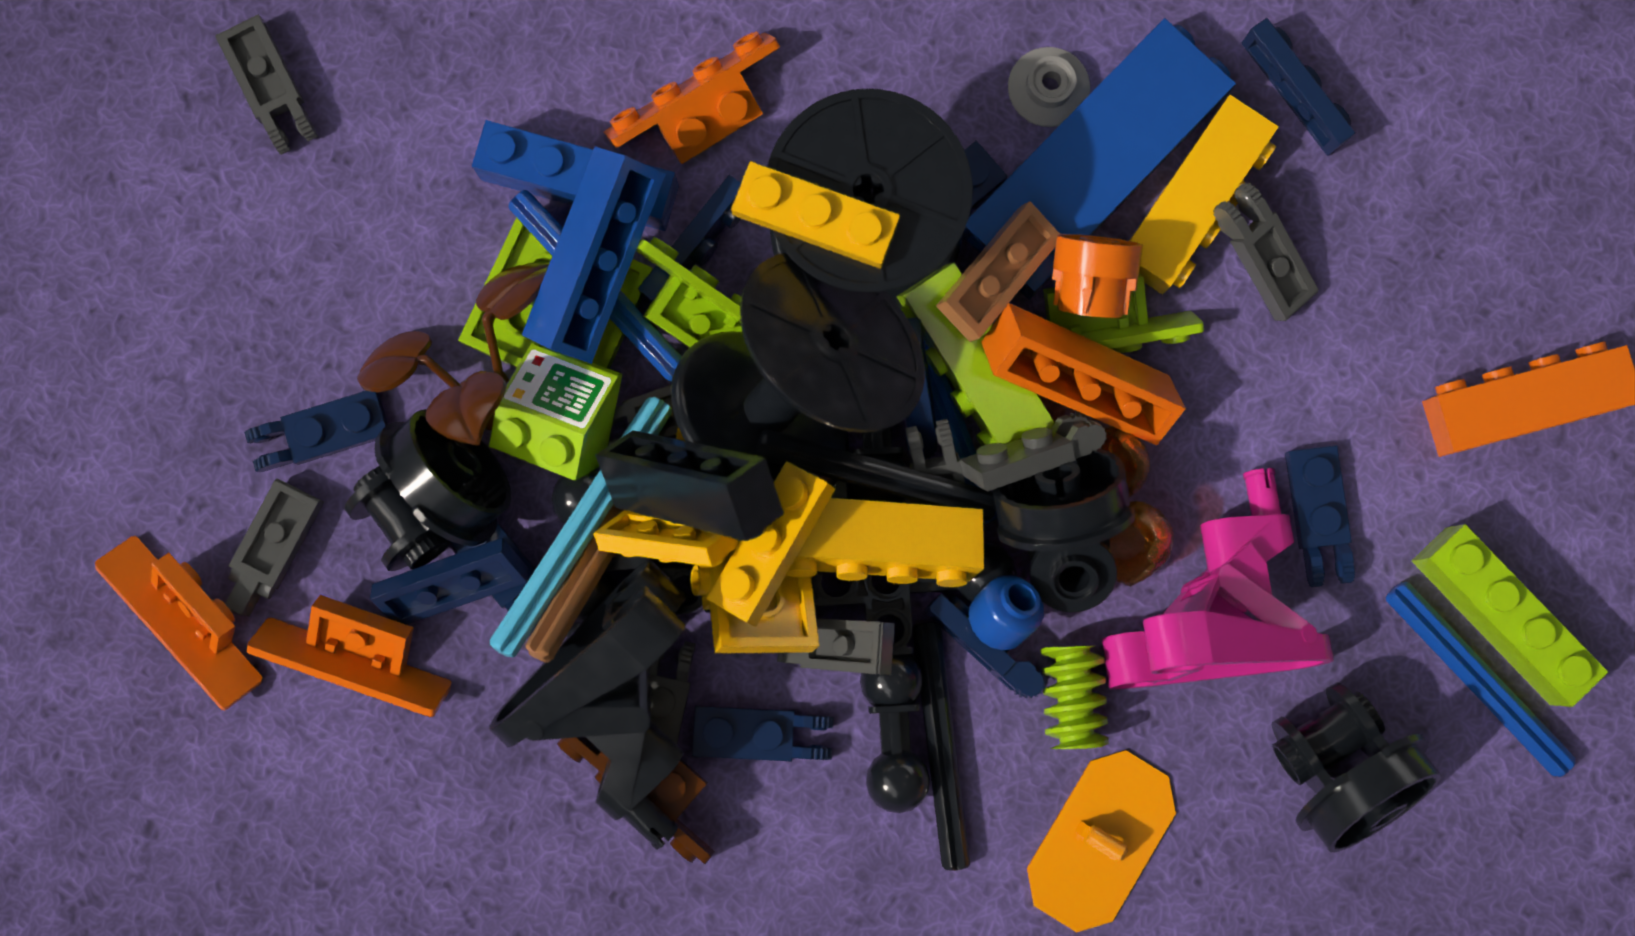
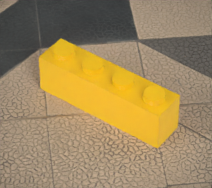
M1230 94L1129 240L1143 244L1139 273L1144 277V283L1162 295L1172 284L1179 289L1182 287L1197 265L1190 260L1197 247L1201 245L1207 249L1221 230L1218 221L1215 220L1216 218L1213 215L1214 208L1224 201H1229L1236 207L1238 204L1234 197L1236 189L1243 183H1246L1243 179L1253 166L1260 170L1276 148V145L1271 143L1270 139L1279 126Z
M830 498L786 575L792 577H812L817 575V571L835 572L838 579L847 581L864 580L868 575L887 576V581L894 584H910L917 582L918 578L936 579L937 585L943 587L964 586L967 584V581H970L984 569L983 509Z

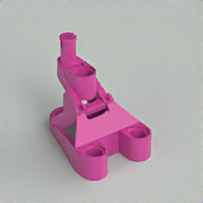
M1260 468L1243 474L1251 516L1220 518L1200 525L1207 569L1197 578L1184 584L1181 588V594L1161 615L1143 620L1144 631L1115 634L1102 639L1109 689L1144 688L1276 673L1316 667L1334 661L1330 636L1317 633L1316 628L1272 596L1267 561L1294 543L1290 516L1281 514L1274 468H1267L1266 473L1264 468ZM1248 610L1260 621H1254L1244 612H1247Z

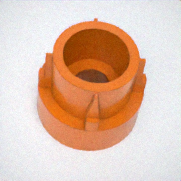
M1058 234L1052 280H1056L1053 305H1058V310L1084 316L1120 318L1123 315H1128L1131 293L1137 289L1143 244L1100 236Z

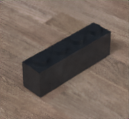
M634 430L595 455L616 508L689 526L705 532L735 538L739 541H748L759 537L766 531V527L784 514L765 457Z

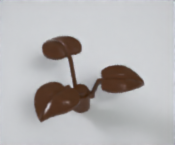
M549 263L523 264L506 269L494 276L480 291L476 299V305L480 311L485 312L482 316V322L494 373L479 371L459 383L431 357L424 355L432 345L430 336L420 331H409L386 340L371 353L357 375L360 386L369 392H385L394 389L409 379L418 365L426 366L451 387L438 394L428 406L425 417L429 425L435 431L450 439L480 445L484 429L492 430L495 410L504 397L507 387L506 383L509 381L501 363L493 327L494 320L496 318L500 320L509 319L523 311L534 301L538 295Z

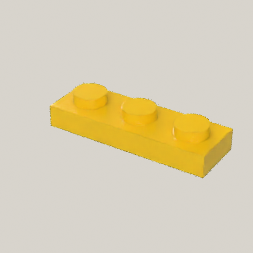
M751 161L731 209L733 216L879 269L883 265L900 215Z
M787 461L774 482L784 514L766 527V531L759 537L739 542L707 597L709 601L754 627L757 626L835 491V488L827 482Z
M627 510L618 514L593 533L599 551L619 553L624 557L640 556L659 559V561L664 563L681 562L695 564L700 568H711L723 563L727 555L740 542L735 538L705 532L700 529Z

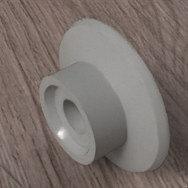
M1041 47L1026 53L1015 63L1008 80V93L1013 107L1025 120L1038 126L1057 127L1090 95V80L1084 65L1073 54L1060 48ZM1053 78L1057 81L1059 87L1055 90H1049L1044 87L1042 80Z

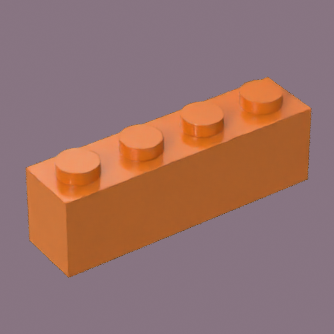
M1011 303L1007 304L981 341L994 376L1156 446L1186 409L1168 374Z
M1606 341L1576 349L1577 358L1561 362L1559 354L1528 362L1531 371L1514 375L1512 366L1482 374L1484 381L1482 384L1467 387L1465 379H1460L1436 386L1437 396L1424 400L1422 403L1438 457L1635 405V368L1628 346L1625 345L1608 350Z

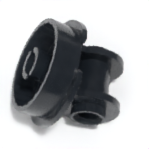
M427 409L417 411L406 422L388 424L379 432L374 447L376 461L379 466L358 480L353 489L355 492L348 499L344 507L351 519L359 520L371 516L378 527H380L391 544L381 559L388 571H396L407 566L410 570L424 566L441 555L450 545V541L465 546L483 544L495 533L497 518L511 503L509 481L490 449L482 441L480 445H473L441 435L427 422L425 417Z
M1103 449L1093 450L1091 454L1079 457L1076 461L1061 464L1059 467L1042 471L1033 476L993 489L999 527L996 528L999 540L1009 546L1027 550L1031 560V584L1040 594L1043 603L1063 612H1081L1099 605L1110 595L1117 579L1115 559L1109 549L1110 538L1124 531L1135 519L1134 508L1129 506V487L1125 465L1118 456Z
M1335 682L1326 688L1327 699L1331 707L1318 714L1317 720L1313 721L1310 719L1296 728L1288 719L1281 716L1271 724L1277 742L1272 744V748L1283 769L1296 784L1302 785L1306 782L1316 793L1298 813L1295 820L1296 824L1303 831L1314 830L1332 853L1345 850L1360 843L1397 820L1425 798L1436 787L1442 777L1425 755L1429 742L1423 734H1412L1398 739L1389 745L1381 735L1386 729L1375 707L1363 694L1358 691L1352 693L1339 682ZM1359 749L1369 757L1334 780L1326 771Z

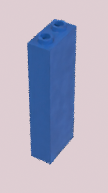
M1164 18L970 216L962 237L981 253L1015 211L1029 201L1032 202L1060 234L1092 236L1227 97L1236 85L1230 78L1229 70L1218 59L1214 57L1208 58L1195 46L1194 38L1185 28L1177 24L1173 26ZM1055 248L1019 290L1029 300L1051 279Z

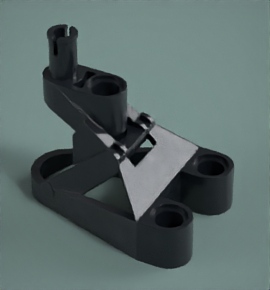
M647 559L633 570L561 644L553 660L544 662L508 699L489 725V730L507 747H512L525 738L537 741L586 737L609 758L595 803L612 819L619 820L623 817L657 850L665 845L662 838L664 837L669 841L676 833L679 825L658 808L647 795L673 771L684 752L651 721L653 688L650 685V667L674 644L683 632L685 624L674 613L683 604L687 594L651 559Z

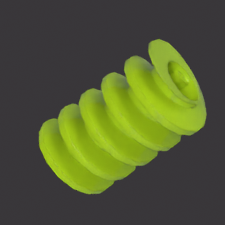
M1094 646L1041 648L1042 655L1056 659L1055 664L1042 669L1043 675L1057 679L1056 684L1043 689V695L1058 699L1057 704L1044 709V715L1059 719V724L1045 729V735L1060 740V744L1050 749L1100 748L1109 744V737L1094 732V729L1108 724L1107 716L1093 712L1094 708L1107 703L1106 696L1092 692L1093 688L1106 683L1105 676L1091 672V668L1105 663L1104 656L1090 652V648Z

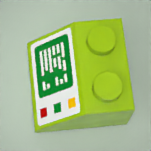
M536 342L531 343L507 383L504 397L495 410L489 447L574 481L580 479L600 467L595 455L608 447L622 373L556 352Z

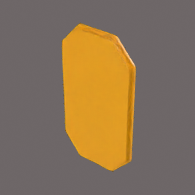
M1127 750L1091 760L1027 866L1033 905L1075 932H1081L1113 922L1176 815L1169 776Z

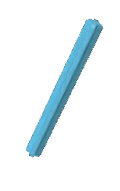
M655 396L647 398L623 436L633 430L658 435L671 416L672 408ZM601 470L491 637L490 645L502 655L513 658L518 654L592 539L593 533L599 528L614 503Z

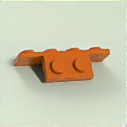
M757 31L743 36L734 43L733 47L735 50L720 60L718 57H711L698 64L692 70L694 76L679 85L676 82H671L662 86L651 95L653 101L639 110L631 107L618 113L610 121L612 126L604 131L605 136L615 148H618L657 124L677 160L681 164L685 163L763 114L740 72L779 49L780 45L777 39L766 32L759 34Z
M131 536L96 560L95 569L221 710H228L261 684L262 675L232 643L235 625L233 624L235 617L222 600L216 598L212 601L200 587L202 586V581L199 575L187 562L179 564L170 553H167L158 560L136 536Z
M322 595L311 606L308 630L274 618H267L247 643L248 654L428 717L435 716L450 692L452 683L449 679L407 665L414 627Z

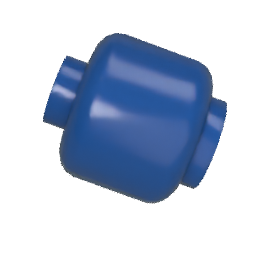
M1013 575L999 576L989 582L974 597L969 607V622L973 632L980 641L991 648L1001 651L1015 649L1039 628L1044 618V605L1038 591L1023 578Z

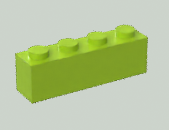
M955 263L945 264L896 296L902 305L900 309L907 318L918 317V319H921L924 341L929 347L926 350L927 361L939 377L946 374L955 388L950 393L955 406L965 418L972 415L981 429V432L976 434L981 447L991 443L1006 444L1022 438L1024 432L1030 429H1051L1055 422L1036 393L993 375L981 343L993 323L981 338L969 342L936 307L962 275Z
M1466 524L1446 527L1411 560L1549 705L1573 707L1608 673L1592 654Z

